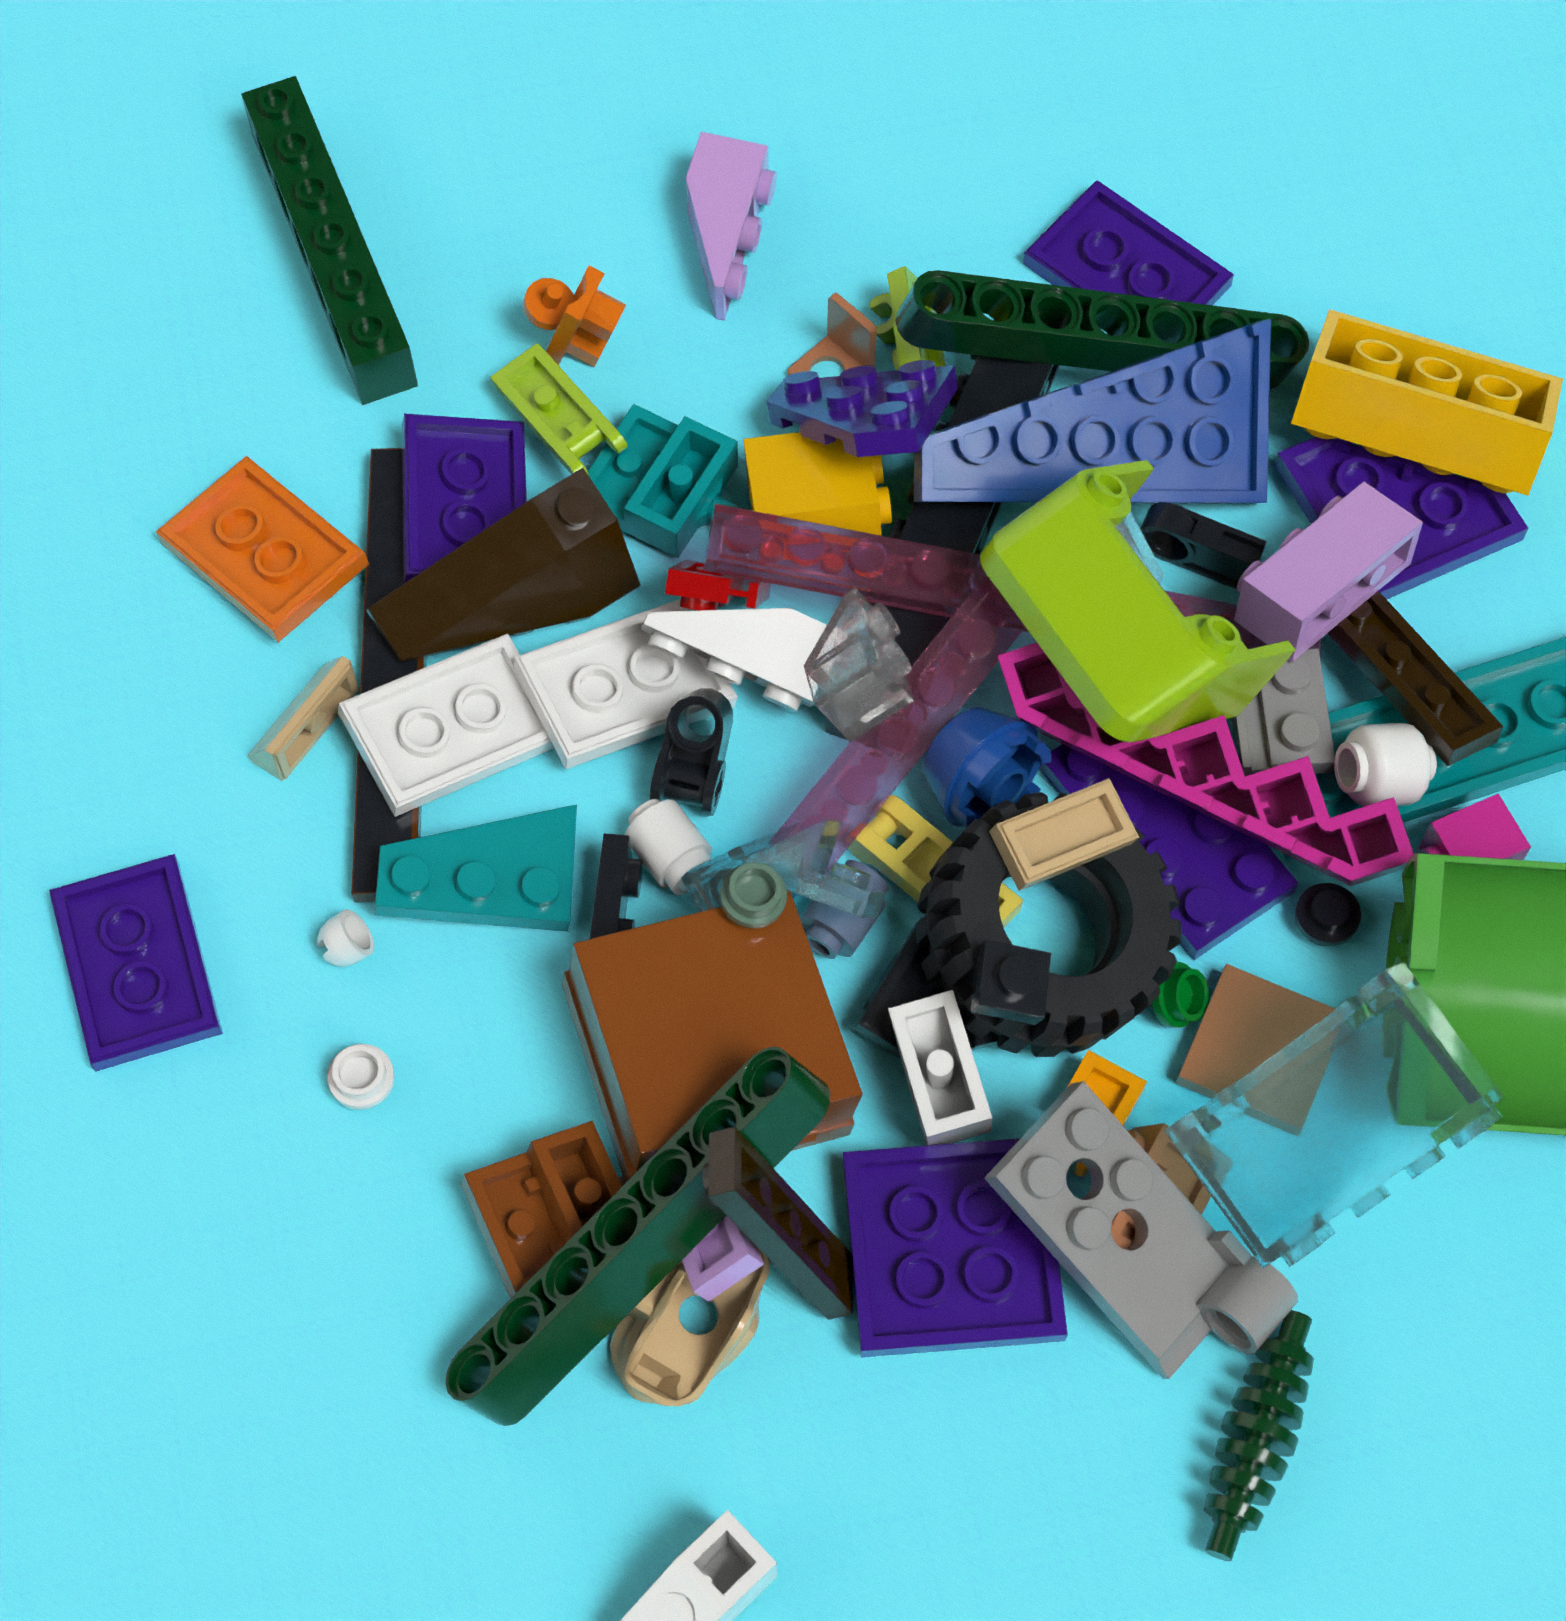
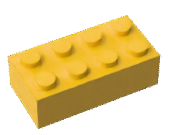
M1329 309L1291 424L1303 427L1308 433L1318 438H1339L1362 445L1368 452L1377 456H1398L1421 463L1426 469L1436 474H1458L1481 481L1485 487L1496 492L1511 493L1514 491L1529 496L1553 433L1563 378Z

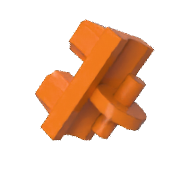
M590 265L587 267L575 294L562 281L553 278H541L534 281L527 288L523 298V310L531 323L545 330H556L546 352L558 365L566 352L595 367L626 307V304L598 290V286L605 273Z

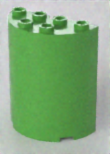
M1422 853L1413 854L1402 873L1404 902L1394 903L1384 982L1383 1053L1386 1057H1394L1386 1088L1395 1121L1398 1124L1566 1135V863Z

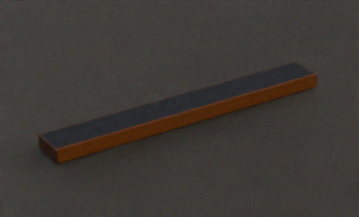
M402 448L371 449L366 557L369 565L365 571L360 694L423 669L427 663V657L400 663L366 611L367 608L404 584ZM359 751L357 754L351 894L354 902H375L380 846L420 838L422 806L394 817Z

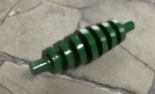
M1291 1310L1283 1319L1278 1336L1273 1339H1266L1256 1351L1255 1356L1263 1363L1255 1362L1249 1364L1243 1380L1251 1387L1237 1388L1231 1404L1238 1411L1226 1412L1220 1427L1222 1432L1230 1438L1218 1439L1215 1456L1227 1466H1213L1209 1483L1215 1489L1224 1493V1495L1216 1493L1207 1494L1204 1511L1212 1517L1214 1522L1205 1552L1223 1561H1232L1241 1533H1245L1246 1530H1258L1264 1515L1258 1509L1251 1506V1504L1259 1506L1270 1505L1276 1489L1265 1480H1282L1288 1464L1280 1456H1293L1299 1441L1298 1437L1290 1430H1299L1301 1428L1304 1412L1295 1403L1306 1402L1309 1384L1299 1376L1311 1375L1314 1363L1313 1356L1304 1347L1312 1319L1301 1312Z

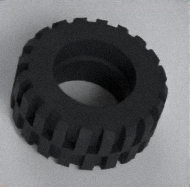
M1043 792L1024 794L1015 804L1005 800L991 807L980 819H975L938 858L929 872L931 880L921 889L917 905L919 911L926 915L915 925L917 945L921 948L929 947L930 955L921 963L927 980L932 982L939 979L945 992L953 990L958 1008L970 1018L965 1025L967 1030L980 1039L987 1033L992 1032L999 1036L997 1041L998 1048L1015 1054L1028 1044H1031V1053L1035 1057H1055L1064 1049L1074 1054L1091 1048L1101 1039L1106 1040L1152 1004L1161 993L1159 986L1171 977L1177 962L1175 955L1169 951L1181 943L1182 923L1179 919H1171L1170 913L1180 903L1176 887L1173 884L1165 886L1160 875L1167 869V866L1158 851L1151 855L1148 854L1139 842L1145 835L1134 826L1139 838L1131 845L1047 879L1067 890L1080 903L1091 922L1095 937V957L1091 971L1084 976L1076 977L1061 976L1049 972L1045 1018L1036 1025L971 1012L978 947L985 940L1013 945L1004 930L999 912L1000 886L1011 875L989 831L1000 822L1049 803L1048 796ZM1060 793L1054 800H1057L1069 794Z

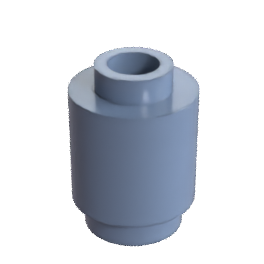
M847 860L841 869H833L800 916L810 948L828 959H835L837 955L851 957L886 906L884 896L889 890L887 882L876 871L855 860Z

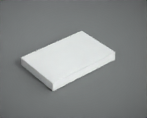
M681 599L515 657L514 670L565 769L664 734L667 717L671 708L680 699L694 690L712 688L721 692L730 701L732 708H735L737 695L729 682L705 670L709 661L686 651L683 659L665 654L648 644L652 636L651 634L640 630L649 612L691 611L690 609L680 607ZM691 705L687 710L686 720L689 725L713 715L707 708L701 705Z
M508 633L339 703L338 714L394 817L554 749L514 670L515 657L520 654Z

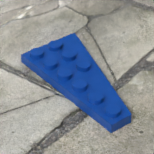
M1271 319L1260 320L930 433L920 451L914 452V502H1039L1082 470L1148 460L1154 470L1132 497L1131 502L1267 503Z

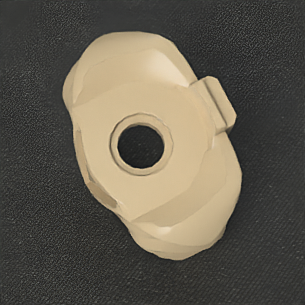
M760 1249L759 1252L764 1265L711 1300L717 1310V1322L712 1331L696 1335L688 1332L679 1320V1309L682 1302L691 1296H699L692 1291L683 1261L615 1327L610 1342L611 1361L625 1389L634 1399L664 1406L690 1404L699 1399L710 1381L719 1372L728 1367L748 1346L758 1328V1303L762 1287L770 1270V1262Z

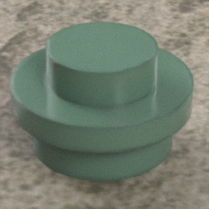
M758 862L742 864L732 869L725 876L720 889V904L724 913L734 923L746 928H762L774 923L783 913L787 901V889L781 876L770 866Z

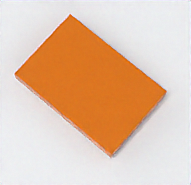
M245 456L156 531L161 543L278 643L369 565L366 554L362 549L248 456Z

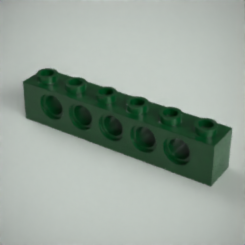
M292 76L241 93L252 136L362 405L417 387L418 383L410 346L297 77Z

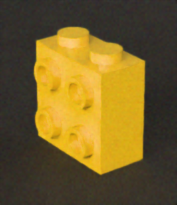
M800 432L743 439L747 483L760 565L882 550L881 525L892 523V513L888 487L877 488L876 486L884 484L881 455L856 457L845 453L843 440L836 438V442L824 445L801 436Z

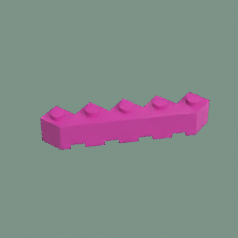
M1037 642L998 655L1017 717L1021 721H1025L1035 727L1037 732L1349 886L1403 870L1410 857L1414 854L1394 797L1330 818L1309 756L1245 776L1224 715L1165 735L1138 742H1124L1106 733L1096 723Z

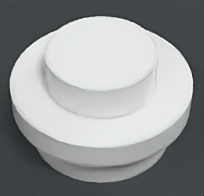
M356 1044L343 1049L333 1058L328 1069L327 1080L332 1095L340 1104L351 1109L364 1110L377 1106L387 1098L393 1088L395 1074L389 1057L381 1049L369 1044Z

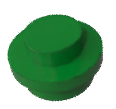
M1176 962L1171 977L1159 986L1161 993L1151 1004L1158 1020L1170 1028H1182L1190 1024L1191 1021L1200 1019L1207 1009L1209 1000L1208 985L1203 974L1197 969L1190 968L1185 963Z

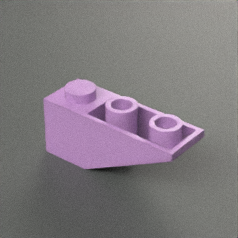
M701 132L686 175L687 211L715 317L718 320L725 321L731 299L740 300L747 277V265H742L746 251L755 253L758 247L762 229V218L757 216L761 204L770 206L772 202L777 173L776 171L768 170V145Z

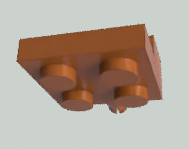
M593 1121L531 1141L526 1153L465 1173L461 1181L462 1189L510 1299L625 1184L623 1176H617Z

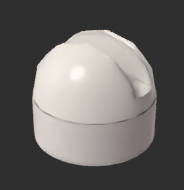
M345 909L327 920L319 929L316 941L317 946L328 949L324 953L323 958L334 966L347 967L356 964L374 951V940L368 926L359 915L351 910Z

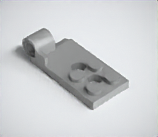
M1084 1081L1071 1083L984 1178L1163 1379L1171 1378L1211 1330L1232 1348L1245 1354L1256 1353L1298 1302V1296L1294 1287L1281 1272L1266 1261L1253 1257L1230 1230L1215 1231ZM1074 1161L1084 1164L1091 1176L1090 1190L1083 1199L1075 1197L1070 1192L1066 1182L1068 1168ZM1120 1211L1127 1213L1135 1225V1237L1127 1249L1119 1247L1111 1233L1113 1218Z

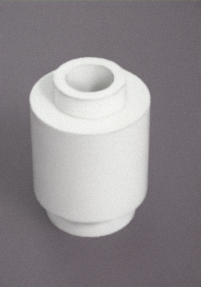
M652 799L640 805L630 815L628 819L630 826L625 835H629L632 850L642 860V863L661 887H670L675 895H683L699 887L711 876L716 867L715 861L710 856L712 847L675 800L670 799L660 802L658 799Z

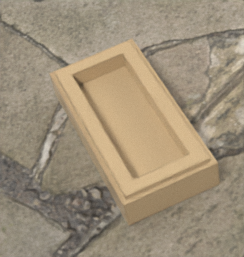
M1110 778L1000 822L989 831L1018 891L1129 846L1139 838Z

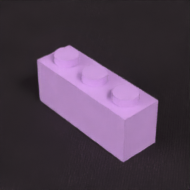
M1366 482L1361 483L1344 498L1336 496L1325 506L1319 518L1306 529L1297 528L1285 538L1276 553L1265 562L1255 561L1245 570L1237 584V591L1240 594L1234 621L1267 645L1288 640L1296 649L1288 660L1290 662L1295 661L1337 626L1338 623L1411 564L1423 522Z

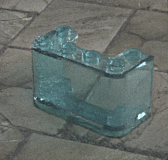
M1404 962L1382 971L1358 989L1359 995L1341 1003L1336 1007L1335 1011L1243 1078L1216 1094L1215 1098L1204 1104L1197 1111H1190L1164 1130L1262 1268H1265L1279 1257H1282L1286 1264L1291 1267L1336 1234L1329 1221L1350 1208L1355 1216L1359 1218L1391 1195L1383 1184L1405 1169L1411 1179H1415L1446 1157L1439 1147L1441 1143L1450 1138L1457 1149H1459L1503 1117L1495 1105L1505 1098Z

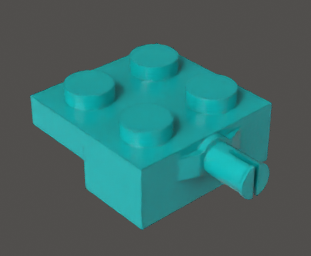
M633 403L617 427L628 447L617 454L607 443L588 470L590 479L617 518L621 530L677 558L680 557L697 529L706 524L710 519L736 531L738 534H742L744 526L747 527L750 521L752 511L722 498L724 487L738 467V441L686 416L677 425Z

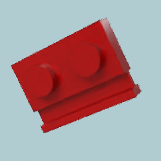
M684 560L668 569L665 594L681 596L680 607L696 611L717 610V607L725 606V604H728L738 596L747 598V608L756 609L769 598L773 574L763 572L751 580L744 578L746 569Z

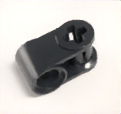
M700 688L688 693L671 708L667 717L662 748L653 772L650 800L658 799L661 802L664 799H671L701 807L702 814L714 815L723 787L726 769L725 758L733 724L732 706L730 701L721 692L712 688ZM701 705L712 713L715 720V729L712 734L700 735L689 727L686 720L689 706Z

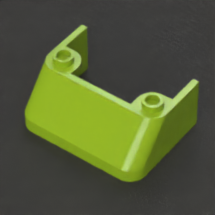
M1148 460L1080 471L997 531L980 555V562L987 576L1096 723L1106 733L1124 742H1138L1165 735L1222 715L1225 716V719L1239 716L1296 651L1288 640L1248 649L1241 641L1236 627L1227 619L1217 615L1210 616L1206 614L1183 616L1115 527L1121 524L1130 513V500L1154 470Z

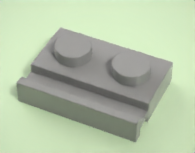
M1319 648L1308 649L1293 662L1287 660L1239 716L1232 717L1235 748L1245 776L1309 756L1315 774L1332 773L1335 754Z

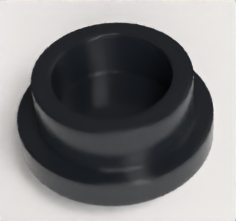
M1319 883L1306 889L1300 896L1295 908V920L1299 930L1309 941L1321 946H1336L1345 943L1355 934L1361 921V909L1355 896L1346 888L1334 883Z

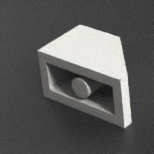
M953 990L889 1008L891 1023L926 1146L951 1144L992 1132V1115Z

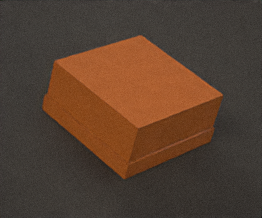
M787 890V901L781 916L774 923L762 928L742 927L730 920L722 907L573 943L569 971H565L563 974L562 987L625 1183L753 1055L768 1047L782 1048L827 1083L830 1090V1104L825 1116L793 1150L850 1135L855 1124L853 1115L863 1093L790 890Z

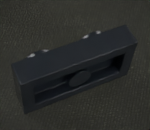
M603 834L590 939L635 928V919H626L628 897L639 898L643 863L641 859L632 858L629 835Z

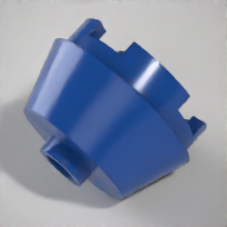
M976 707L954 717L937 734L925 755L923 775L947 821L954 826L967 828L975 819H980L991 807L1005 800L1015 804L1024 794L1039 793L1041 789L1032 781L1039 769L1040 763L1042 765L1051 763V751L1038 738L1036 728L1029 723Z

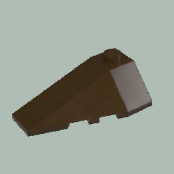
M581 468L533 497L367 608L366 611L399 662L403 663L471 647L475 643L492 640L507 633L514 637L531 633L535 629L586 620L633 592L641 584L617 518L584 468Z

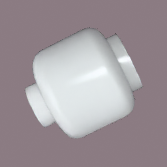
M1405 723L1368 724L1355 728L1349 733L1345 742L1339 746L1334 759V771L1339 787L1357 805L1363 807L1392 797L1395 798L1397 806H1408L1419 801L1426 792L1429 781L1434 778L1437 768L1436 755L1433 748L1427 744L1424 736L1413 725Z

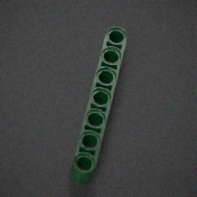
M941 270L928 271L919 276L897 311L895 320L897 330L902 338L912 346L922 349L1111 372L1260 320L1271 319L1269 389L1280 385L1304 358L1309 349V338L1304 327L1294 318L1283 314ZM925 306L930 307V308L933 309L936 313H933V312L929 311L928 309L925 308ZM984 314H988V315H989L990 317H992L994 320H990V319H989L988 317H986ZM1042 321L1046 322V323L1049 324L1051 327H1048V326H1047L1046 324H1044Z
M768 1047L753 1055L457 1352L446 1372L445 1384L448 1394L454 1400L498 1425H513L526 1417L727 1216L717 1205H713L709 1201L703 1186V1166L709 1163V1133L736 1127L764 1159L775 1168L825 1116L830 1104V1090L827 1083L780 1047Z

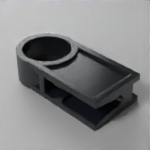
M1163 502L1151 505L1137 533L1138 542L1151 555L1236 590L1238 581L1245 570L1255 561L1261 560L1267 543L1263 539L1190 511L1182 506Z

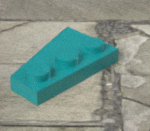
M577 804L380 846L374 915L568 932L571 921Z

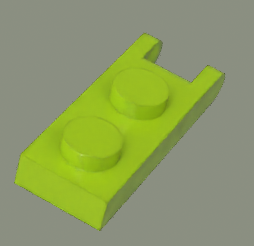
M538 342L490 377L501 396L570 474L584 468L589 476L585 465L579 459L604 440L617 454L628 447L619 431Z

